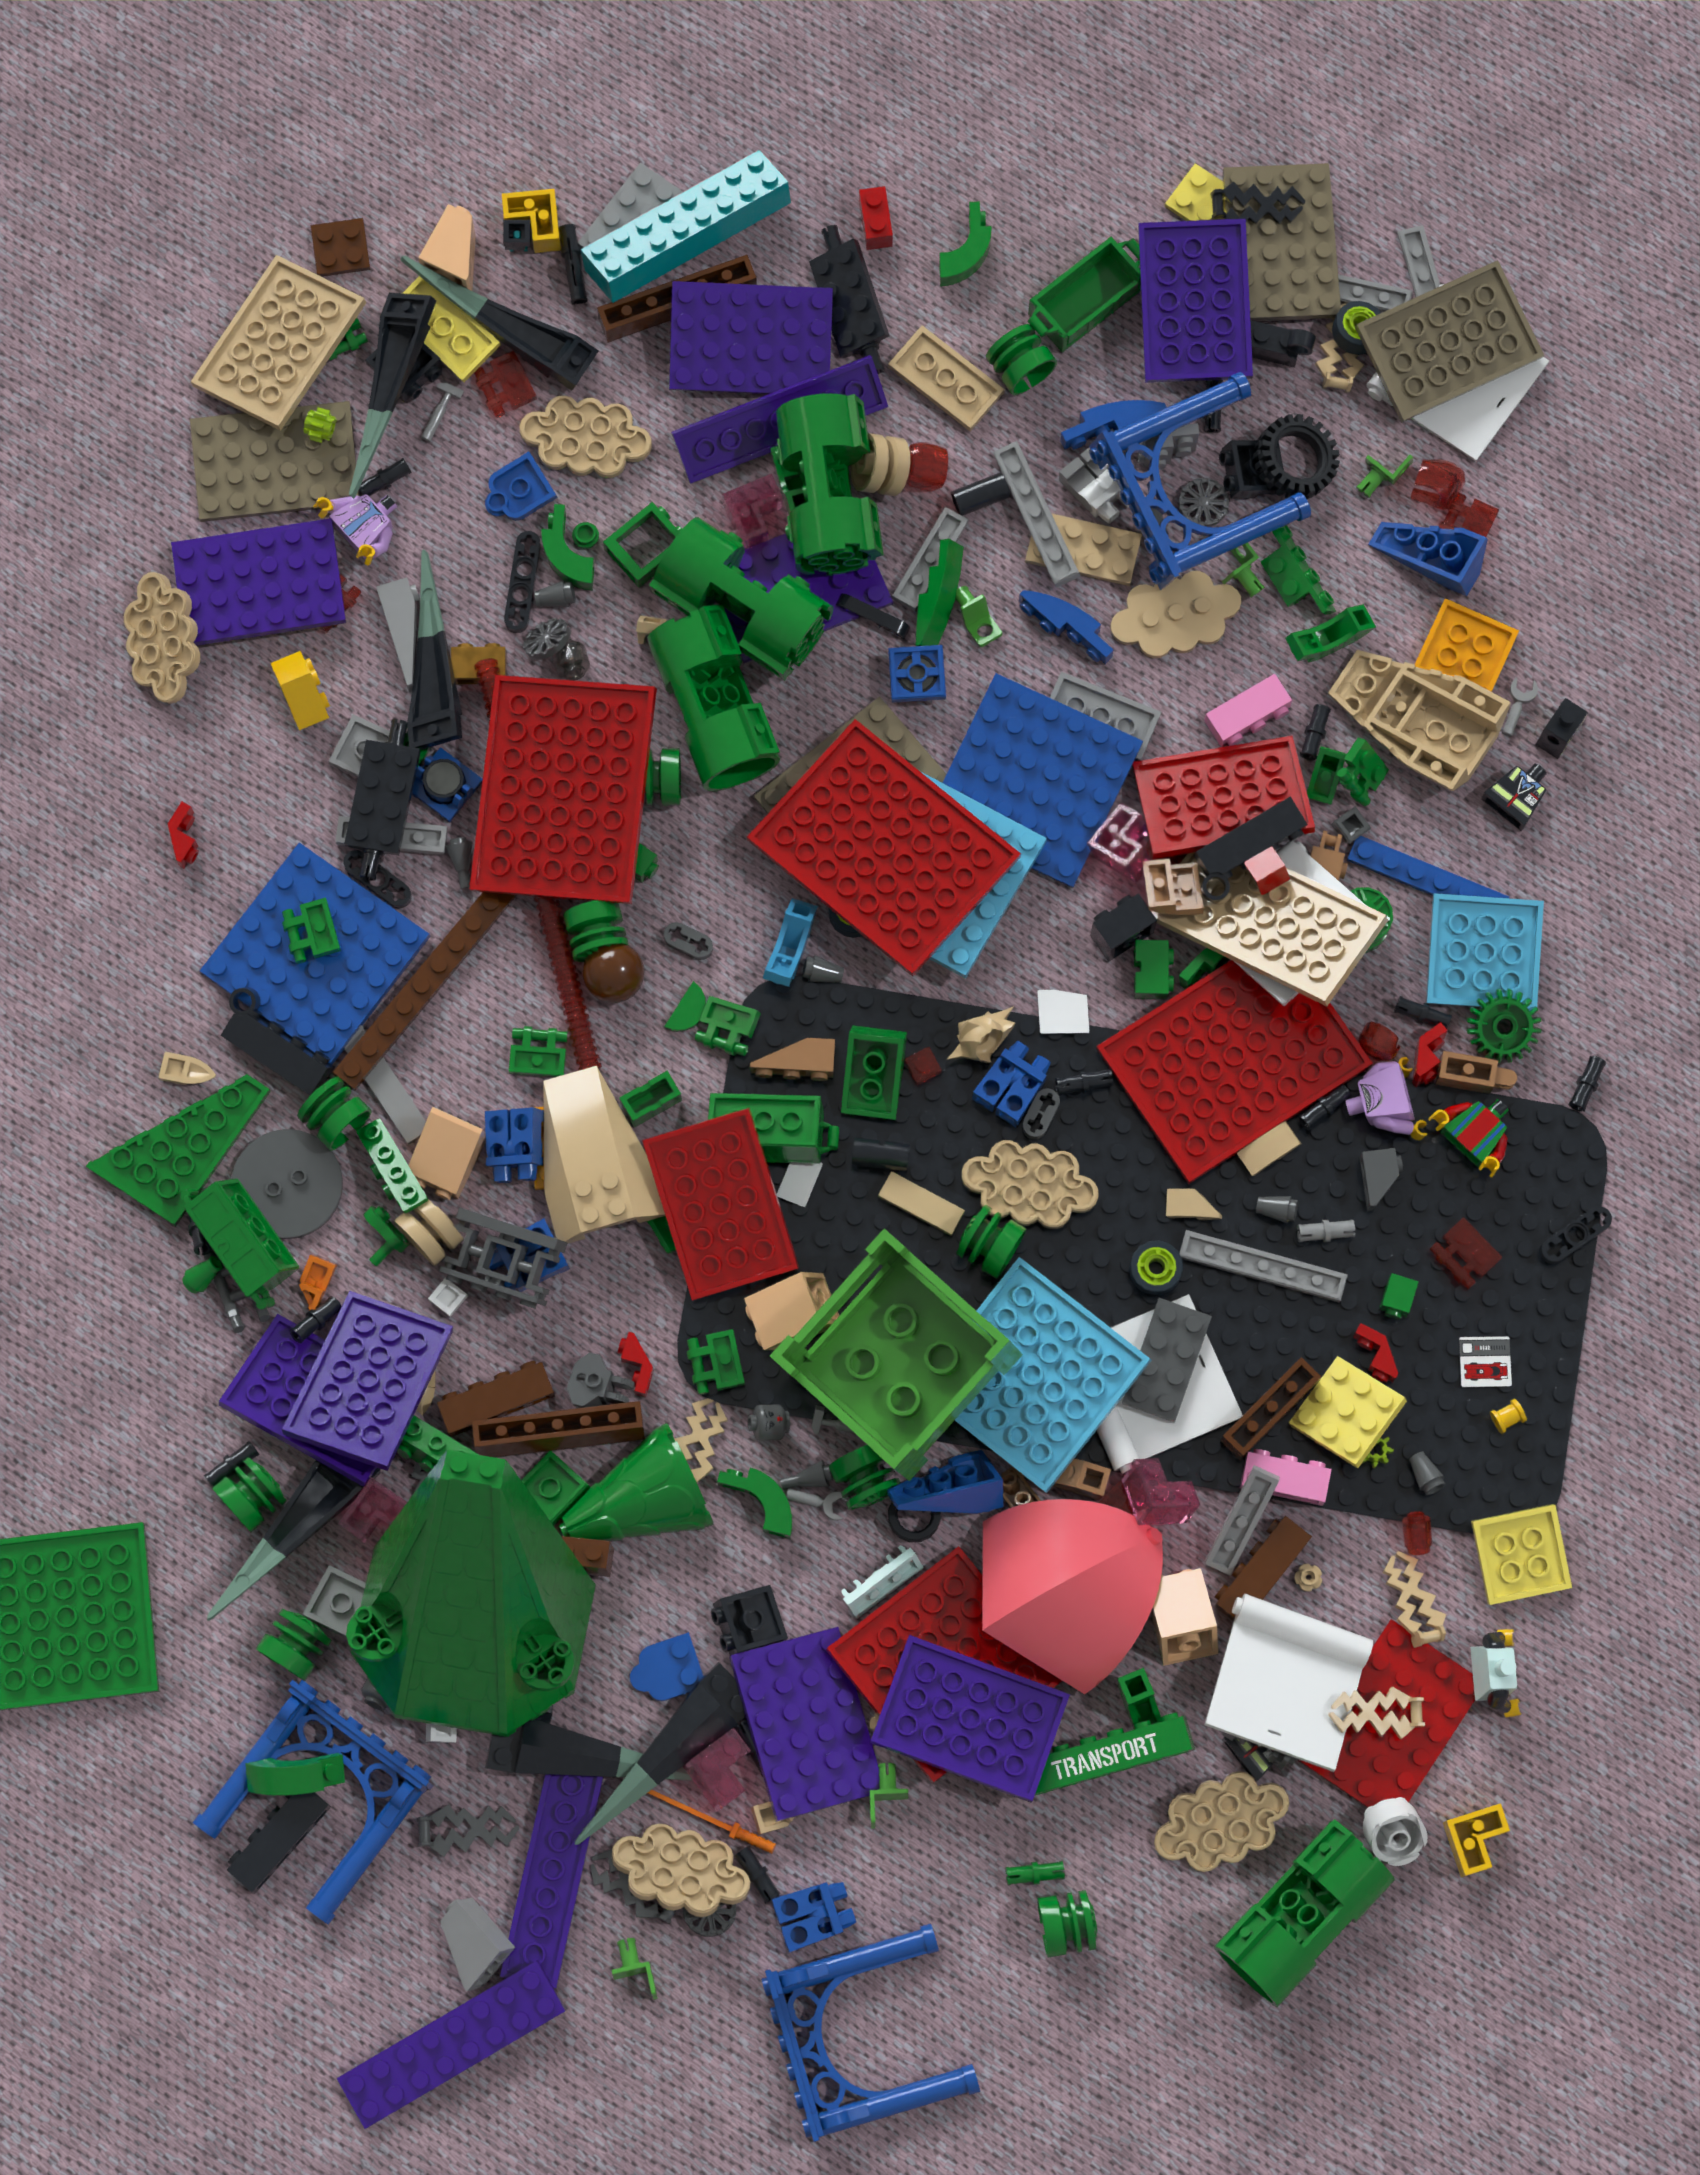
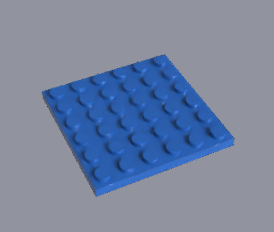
M995 673L944 778L943 784L1047 838L1046 844L1031 869L1074 888L1140 751L1143 741Z
M299 842L203 965L200 973L229 994H232L233 991L239 988L249 987L256 990L261 1000L258 1009L262 1013L261 1017L268 1022H277L285 1028L284 1033L290 1037L297 1036L307 1043L306 1048L313 1053L315 1051L322 1052L330 1058L328 1063L333 1065L361 1025L363 1026L431 936L424 929ZM326 897L341 951L314 958L312 949H308L304 952L306 962L296 964L294 955H291L288 945L290 940L288 933L283 929L282 922L284 918L282 911L292 909L294 917L302 915L299 905ZM300 927L298 929L300 939L308 938L306 927ZM245 992L239 996L238 1000L250 1008L252 1004L251 997Z

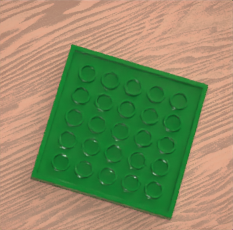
M144 1522L0 1539V1711L160 1692Z

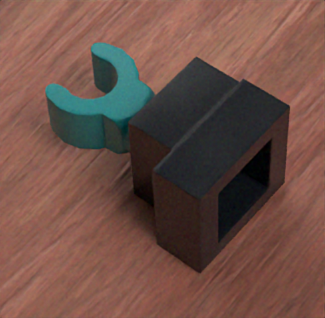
M503 220V245L505 250L510 252L524 250V252H528V246H530L531 241L530 220Z

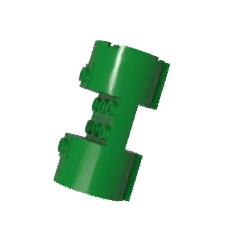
M815 394L796 398L782 404L776 410L779 439H777L778 449L775 451L778 464L789 472L802 473L805 476L806 485L803 486V494L807 502L795 507L789 513V516H787L788 525L785 527L787 539L793 543L796 569L801 573L813 575L814 570L826 572L827 575H835L867 567L868 560H876V557L884 556L877 504L869 497L861 499L852 497L848 467L857 463L863 454L870 453L864 402L855 394L848 396L842 394Z
M695 517L679 532L665 552L657 567L654 578L649 584L651 592L686 616H690L689 612L698 610L702 606L714 605L715 602L723 605L725 609L748 623L744 636L738 644L740 651L785 681L794 670L791 667L794 664L799 667L824 633L823 628L825 624L823 622L825 619L827 621L831 619L833 606L812 593L811 589L808 588L810 586L809 583L799 576L793 578L789 574L782 578L769 593H766L767 588L756 580L751 583L744 578L745 574L738 569L745 553L744 545L742 544L743 540L733 532L727 534L722 530L719 531L701 518Z
M723 605L702 606L698 610L689 612L690 616L683 617L677 621L674 618L666 621L655 628L648 635L647 640L664 687L669 694L675 695L684 716V721L689 729L684 739L702 786L707 791H721L757 779L770 772L780 762L778 755L780 751L761 703H753L740 670L742 664L740 655L742 653Z
M1335 1819L1324 1827L1292 1862V1867L1257 1904H1253L1214 1946V1949L1221 1958L1260 1996L1275 2007H1278L1317 1965L1315 1962L1317 1957L1351 1921L1356 1923L1395 1881V1878L1377 1857H1374L1351 1831Z

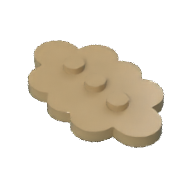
M557 396L547 404L545 412H531L520 423V435L523 441L529 446L538 448L540 461L546 468L561 470L568 467L573 474L578 476H585L595 471L604 478L616 477L623 472L626 461L640 462L650 454L652 449L649 433L643 428L633 426V417L627 407L621 404H610L604 407L595 398H585L577 403L571 397Z
M1190 571L1181 579L1176 578L1162 590L1159 589L1158 585H1154V587L1147 584L1138 585L1128 594L1127 609L1118 612L1113 617L1110 625L1111 634L1121 644L1133 645L1138 643L1142 653L1151 658L1166 656L1171 649L1178 653H1188L1196 647L1198 642L1209 645L1218 642L1223 637L1225 620L1234 617L1239 612L1241 596L1238 590L1231 585L1219 584L1214 586L1211 578L1201 571Z
M149 572L138 583V599L131 602L124 613V624L130 632L126 642V649L128 654L135 659L132 665L134 680L142 686L152 687L153 693L159 701L171 704L180 701L185 695L187 689L186 676L194 673L199 666L200 652L194 644L198 634V627L193 618L189 616L192 610V601L187 592L171 588L170 581L165 575Z
M1003 1140L991 1148L989 1157H973L964 1164L962 1169L964 1186L974 1193L981 1194L982 1208L985 1205L992 1208L989 1216L994 1217L997 1212L1001 1213V1218L1010 1215L1014 1222L1022 1226H1028L1038 1221L1048 1229H1058L1069 1221L1071 1212L1085 1213L1091 1210L1098 1200L1096 1184L1090 1178L1079 1175V1163L1071 1153L1056 1151L1050 1154L1040 1144H1030L1022 1149L1016 1142Z
M1241 1771L1232 1772L1226 1776L1222 1783L1213 1780L1205 1781L1199 1785L1195 1794L1181 1793L1172 1799L1168 1809L1170 1822L1165 1823L1157 1830L1154 1839L1155 1849L1160 1856L1167 1860L1174 1861L1185 1857L1192 1868L1202 1872L1213 1870L1219 1865L1221 1860L1229 1863L1239 1862L1244 1859L1248 1849L1264 1850L1271 1845L1275 1837L1274 1821L1282 1818L1288 1811V1794L1282 1786L1270 1782L1258 1786L1251 1775Z
M655 1824L645 1830L642 1838L635 1836L622 1837L613 1846V1865L619 1871L629 1875L628 1886L630 1892L640 1900L649 1901L657 1899L658 1903L667 1910L674 1911L685 1907L694 1916L706 1917L717 1910L720 1902L732 1905L746 1899L749 1894V1877L744 1870L732 1866L733 1853L731 1848L719 1840L705 1842L703 1837L695 1831L686 1830L677 1834L672 1827L666 1824Z

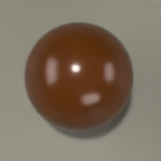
M612 944L609 947L600 946L597 951H592V954H588L583 965L584 983L589 992L603 1002H624L632 998L641 988L644 980L643 961L639 954L629 945Z

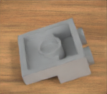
M1198 423L1187 424L1173 431L1166 438L1159 456V469H1163L1167 464L1171 463L1172 454H1176L1177 457H1185L1196 451L1199 437ZM1159 435L1139 445H1144L1152 450ZM1137 453L1138 464H1143L1144 467L1149 466L1150 461L1142 454Z

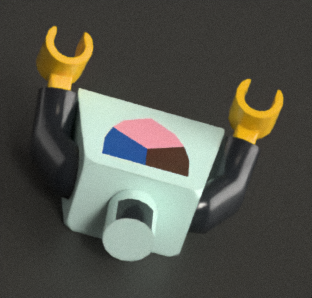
M1498 1629L1497 1632L1487 1633L1482 1639L1483 1646L1470 1647L1475 1701H1487L1492 1709L1504 1713L1505 1718L1521 1715L1518 1706L1520 1703L1519 1699L1507 1700L1509 1695L1517 1689L1514 1649L1505 1647L1514 1646L1513 1629Z

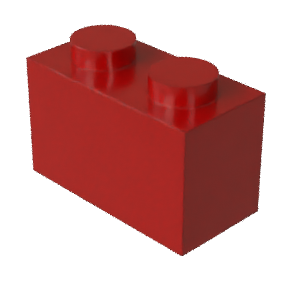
M885 186L859 189V205L866 250L893 247V233Z

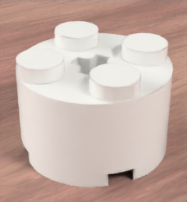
M1405 1798L1386 1799L1365 1810L1363 1833L1374 1855L1380 1861L1388 1862L1392 1866H1401L1414 1861L1420 1855L1418 1852L1427 1843V1831L1415 1808Z

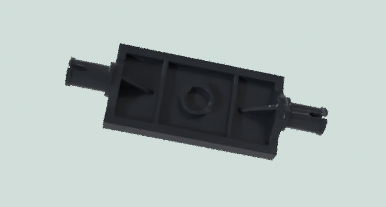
M827 226L828 231H826V228H823L821 233L828 251L812 259L809 263L817 287L833 288L831 330L839 355L842 358L850 357L854 354L863 355V358L870 355L877 374H879L878 370L882 373L885 371L878 352L881 340L890 335L859 242L856 239H851L842 244L838 226Z
M398 719L391 720L388 742L366 740L344 845L359 849L364 854L359 877L365 880L368 877L370 881L376 880L379 859L383 855L399 856L421 753L419 748L404 746L408 723L404 720H400V723H398Z

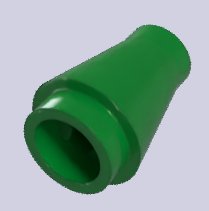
M211 1256L207 1260L187 1269L182 1278L186 1289L194 1294L204 1292L217 1273L223 1268L221 1261L217 1257Z

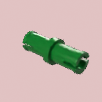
M1063 1861L1045 1864L1031 1862L1027 1866L1006 1867L1007 1885L1033 1882V1885H1038L1040 1881L1064 1880L1065 1873L1058 1871L1064 1870Z

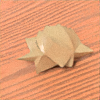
M1013 1007L993 1014L987 1012L983 1016L959 1022V1035L957 1037L960 1043L947 1059L967 1058L981 1061V1063H990L992 1054L1015 1025V1022L1006 1020Z

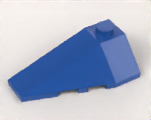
M1381 522L1368 545L1443 587L1468 596L1480 575L1488 539L1465 528L1441 529L1439 526L1427 528L1414 527L1413 524Z
M978 1450L954 1456L948 1459V1465L940 1469L934 1466L928 1469V1475L922 1478L913 1477L910 1481L906 1480L888 1489L887 1495L897 1510L978 1514L1003 1507V1479L984 1452Z

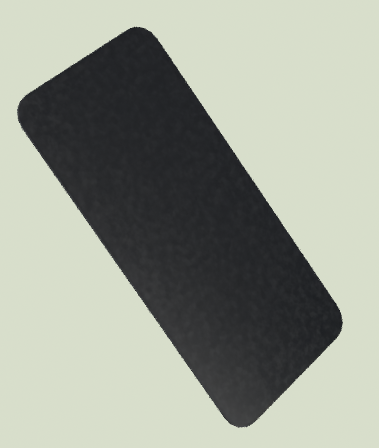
M795 976L789 987L772 981L764 982L758 985L744 1000L742 1006L758 1010L761 1015L752 1038L741 1036L740 1043L748 1046L747 1054L745 1056L736 1054L729 1057L723 1093L821 1096L824 1122L839 1127V1141L837 1150H830L821 1154V1163L823 1165L805 1207L778 1197L799 1265L798 1269L695 1300L691 1299L687 1286L677 1339L678 1363L686 1382L697 1391V1386L692 1381V1375H694L692 1362L687 1357V1351L689 1350L687 1340L698 1338L699 1346L704 1347L708 1346L706 1335L731 1329L734 1331L745 1385L718 1391L716 1381L707 1382L709 1393L702 1394V1397L724 1405L753 1410L757 1405L779 1404L785 1411L789 1412L790 1416L811 1420L817 1405L825 1407L823 1418L838 1420L837 1416L770 1357L774 1350H764L758 1344L755 1337V1332L757 1331L753 1321L747 1316L745 1310L747 1305L744 1298L800 1272L823 1273L832 1295L869 1253L865 1249L885 1228L976 1311L1018 1257L1027 1262L1110 1328L1155 1309L1159 1298L1172 1302L1189 1294L1196 1311L1212 1316L1206 1334L1242 1415L1301 1357L1321 1378L1337 1356L1373 1377V1372L1369 1371L1368 1368L1378 1350L1374 1348L1367 1350L1357 1344L1358 1340L1353 1338L1360 1323L1385 1335L1398 1375L1393 1383L1390 1381L1381 1383L1404 1396L1407 1400L1381 1436L1383 1440L1389 1437L1390 1439L1386 1443L1387 1447L1394 1449L1393 1453L1386 1455L1389 1462L1384 1464L1379 1461L1376 1468H1373L1372 1462L1367 1460L1359 1468H1356L1292 1428L1289 1421L1314 1389L1313 1387L1250 1452L1253 1453L1254 1449L1269 1451L1270 1456L1281 1458V1455H1290L1297 1457V1462L1309 1464V1461L1325 1463V1468L1331 1469L1326 1501L1321 1506L1273 1495L1270 1499L1474 1534L1471 1523L1474 1520L1551 1504L1557 1505L1562 1490L1597 1237L1557 1264L1545 1262L1540 1255V1248L1546 1239L1593 1207L1602 1206L1607 1174L1606 1145L1597 1127L1581 1112L1558 1104L1493 1093H1480L1435 1085L1434 1083L1425 1084L1423 1082L1415 1087L1412 1084V1080L1405 1079L1415 1118L1412 1122L1415 1124L1419 1120H1424L1427 1123L1424 1128H1418L1420 1132L1427 1133L1421 1140H1415L1411 1135L1376 1128L1374 1125H1370L1365 1112L1350 1116L1346 1101L1334 1110L1332 1116H1326L1312 1127L1311 1130H1307L1300 1123L1298 1116L1314 1105L1312 1104L1286 1121L1301 1144L1280 1160H1276L1261 1172L1252 1176L1236 1153L1188 1184L1113 1073L1112 1076L1101 1078V1080L1113 1078L1112 1087L1090 1089L1089 1093L1078 1091L1059 1095L1060 1103L1046 1134L1037 1140L1029 1139L1023 1132V1121L1030 1106L1015 1128L996 1115L997 1107L991 1112L972 1099L973 1091L1000 1057L1004 1049L1009 1050L1016 1041H1020L1029 1048V1052L1023 1060L1030 1065L1033 1064L1038 1055L1051 1062L1046 1074V1081L1039 1091L1049 1088L1057 1092L1056 1088L1066 1087L1067 1084L1056 1086L1055 1078L1079 1075L1080 1071L1091 1073L1110 1069L1096 1047L1121 1030L1089 1025V1033L1041 1034L1039 1016L1010 1012L1006 1020L1015 1022L1013 1029L992 1054L991 1062L981 1063V1061L967 1058L947 1059L960 1043L957 1037L959 1035L958 1023L983 1016L987 1012L993 1014L1003 1010L845 983L808 982V979L802 978V976ZM853 1025L907 1032L896 1120L841 1113L848 1039ZM803 1039H835L833 1078L827 1077V1081L811 1080V1076H800V1079L790 1080L783 1078V1075L772 1074L771 1078L756 1077V1073L750 1072L751 1062ZM1367 1072L1360 1073L1344 1084L1350 1091L1351 1098L1361 1096L1358 1082L1363 1079ZM1009 1088L1007 1089L1003 1097L1000 1099L999 1104L1006 1095V1093L1009 1091ZM1047 1096L1046 1099H1040L1043 1102L1040 1110L1042 1112H1045L1048 1105H1055L1052 1103L1051 1096ZM1496 1099L1502 1101L1508 1107L1509 1111L1500 1119L1507 1126L1504 1132L1508 1138L1505 1157L1493 1177H1489L1491 1171L1488 1168L1484 1167L1480 1171L1473 1162L1441 1134L1442 1129L1439 1131L1435 1129L1439 1123L1434 1119L1429 1121L1428 1118L1436 1110H1444L1449 1106L1465 1102L1475 1104L1478 1101L1489 1108ZM1037 1116L1034 1123H1028L1031 1126V1132L1043 1129L1040 1127L1042 1117ZM823 1129L822 1147H827L828 1129ZM855 1137L880 1140L879 1144H885V1141L910 1144L907 1172L851 1165ZM1003 1140L1016 1142L1022 1149L1030 1144H1040L1050 1154L1056 1151L1071 1153L1079 1163V1175L1090 1178L1098 1188V1200L1091 1210L1085 1213L1071 1212L1069 1221L1058 1229H1048L1038 1221L1031 1225L1023 1226L1027 1229L1026 1233L998 1279L981 1270L985 1257L980 1255L974 1263L970 1264L968 1262L973 1250L969 1249L963 1258L956 1255L964 1230L973 1216L977 1215L982 1209L981 1194L968 1190L962 1181V1169L969 1159L976 1156L989 1157L991 1148ZM1395 1148L1396 1156L1401 1155L1403 1172H1399L1397 1180L1373 1211L1367 1212L1359 1157L1362 1152ZM767 1162L776 1194L790 1163ZM891 1171L965 1210L952 1236L878 1197ZM1167 1189H1196L1222 1215V1219L1168 1218L1166 1216ZM1292 1196V1199L1298 1200L1295 1222L1288 1221V1223H1284L1256 1213L1258 1197ZM1595 1213L1593 1214L1595 1218L1586 1225L1590 1235L1593 1234L1590 1228L1600 1223V1216H1597ZM1010 1215L1001 1218L998 1227L1003 1228L1006 1223L1012 1220ZM989 1216L987 1220L991 1221L993 1217ZM1322 1220H1329V1222L1354 1220V1238L1331 1239L1330 1242H1324L1323 1240L1298 1241V1224L1321 1223ZM1571 1228L1568 1232V1236L1573 1242H1581L1584 1238L1583 1232L1579 1228ZM1189 1230L1348 1275L1339 1303L1182 1259L1183 1271L1180 1281L1175 1288L1164 1295L1152 1296L1141 1292L1135 1287L1130 1278L1129 1266L1133 1253L1139 1246L1149 1241L1160 1240L1169 1243L1180 1253L1185 1231ZM1559 1236L1562 1242L1557 1246L1548 1245V1255L1555 1254L1556 1257L1559 1256L1557 1252L1566 1245L1562 1236ZM1158 1262L1149 1264V1270L1153 1274H1160L1164 1271L1163 1266ZM881 1265L872 1272L838 1310L839 1316L883 1268ZM1391 1273L1419 1281L1410 1312L1406 1318L1401 1316V1319H1393L1386 1316L1385 1311L1379 1310ZM824 1332L817 1334L805 1349L809 1350ZM1508 1336L1510 1338L1512 1385L1462 1387L1459 1338ZM710 1356L703 1357L705 1372L713 1370ZM1516 1399L1523 1408L1527 1421L1523 1423L1519 1421L1506 1428V1432L1501 1434L1491 1419L1490 1411H1498L1508 1406L1511 1400ZM955 1420L936 1440L938 1442L993 1451ZM1238 1420L1136 1463V1469L1125 1474L1239 1494L1246 1456L1240 1461L1221 1442L1223 1435ZM1096 1430L1074 1459L1111 1469V1472L1121 1473L1120 1470L1114 1471ZM1379 1445L1373 1447L1370 1454L1374 1455L1377 1453L1380 1455L1381 1447ZM1422 1451L1444 1475L1445 1486L1431 1495H1426L1424 1491H1420L1409 1461L1413 1455Z

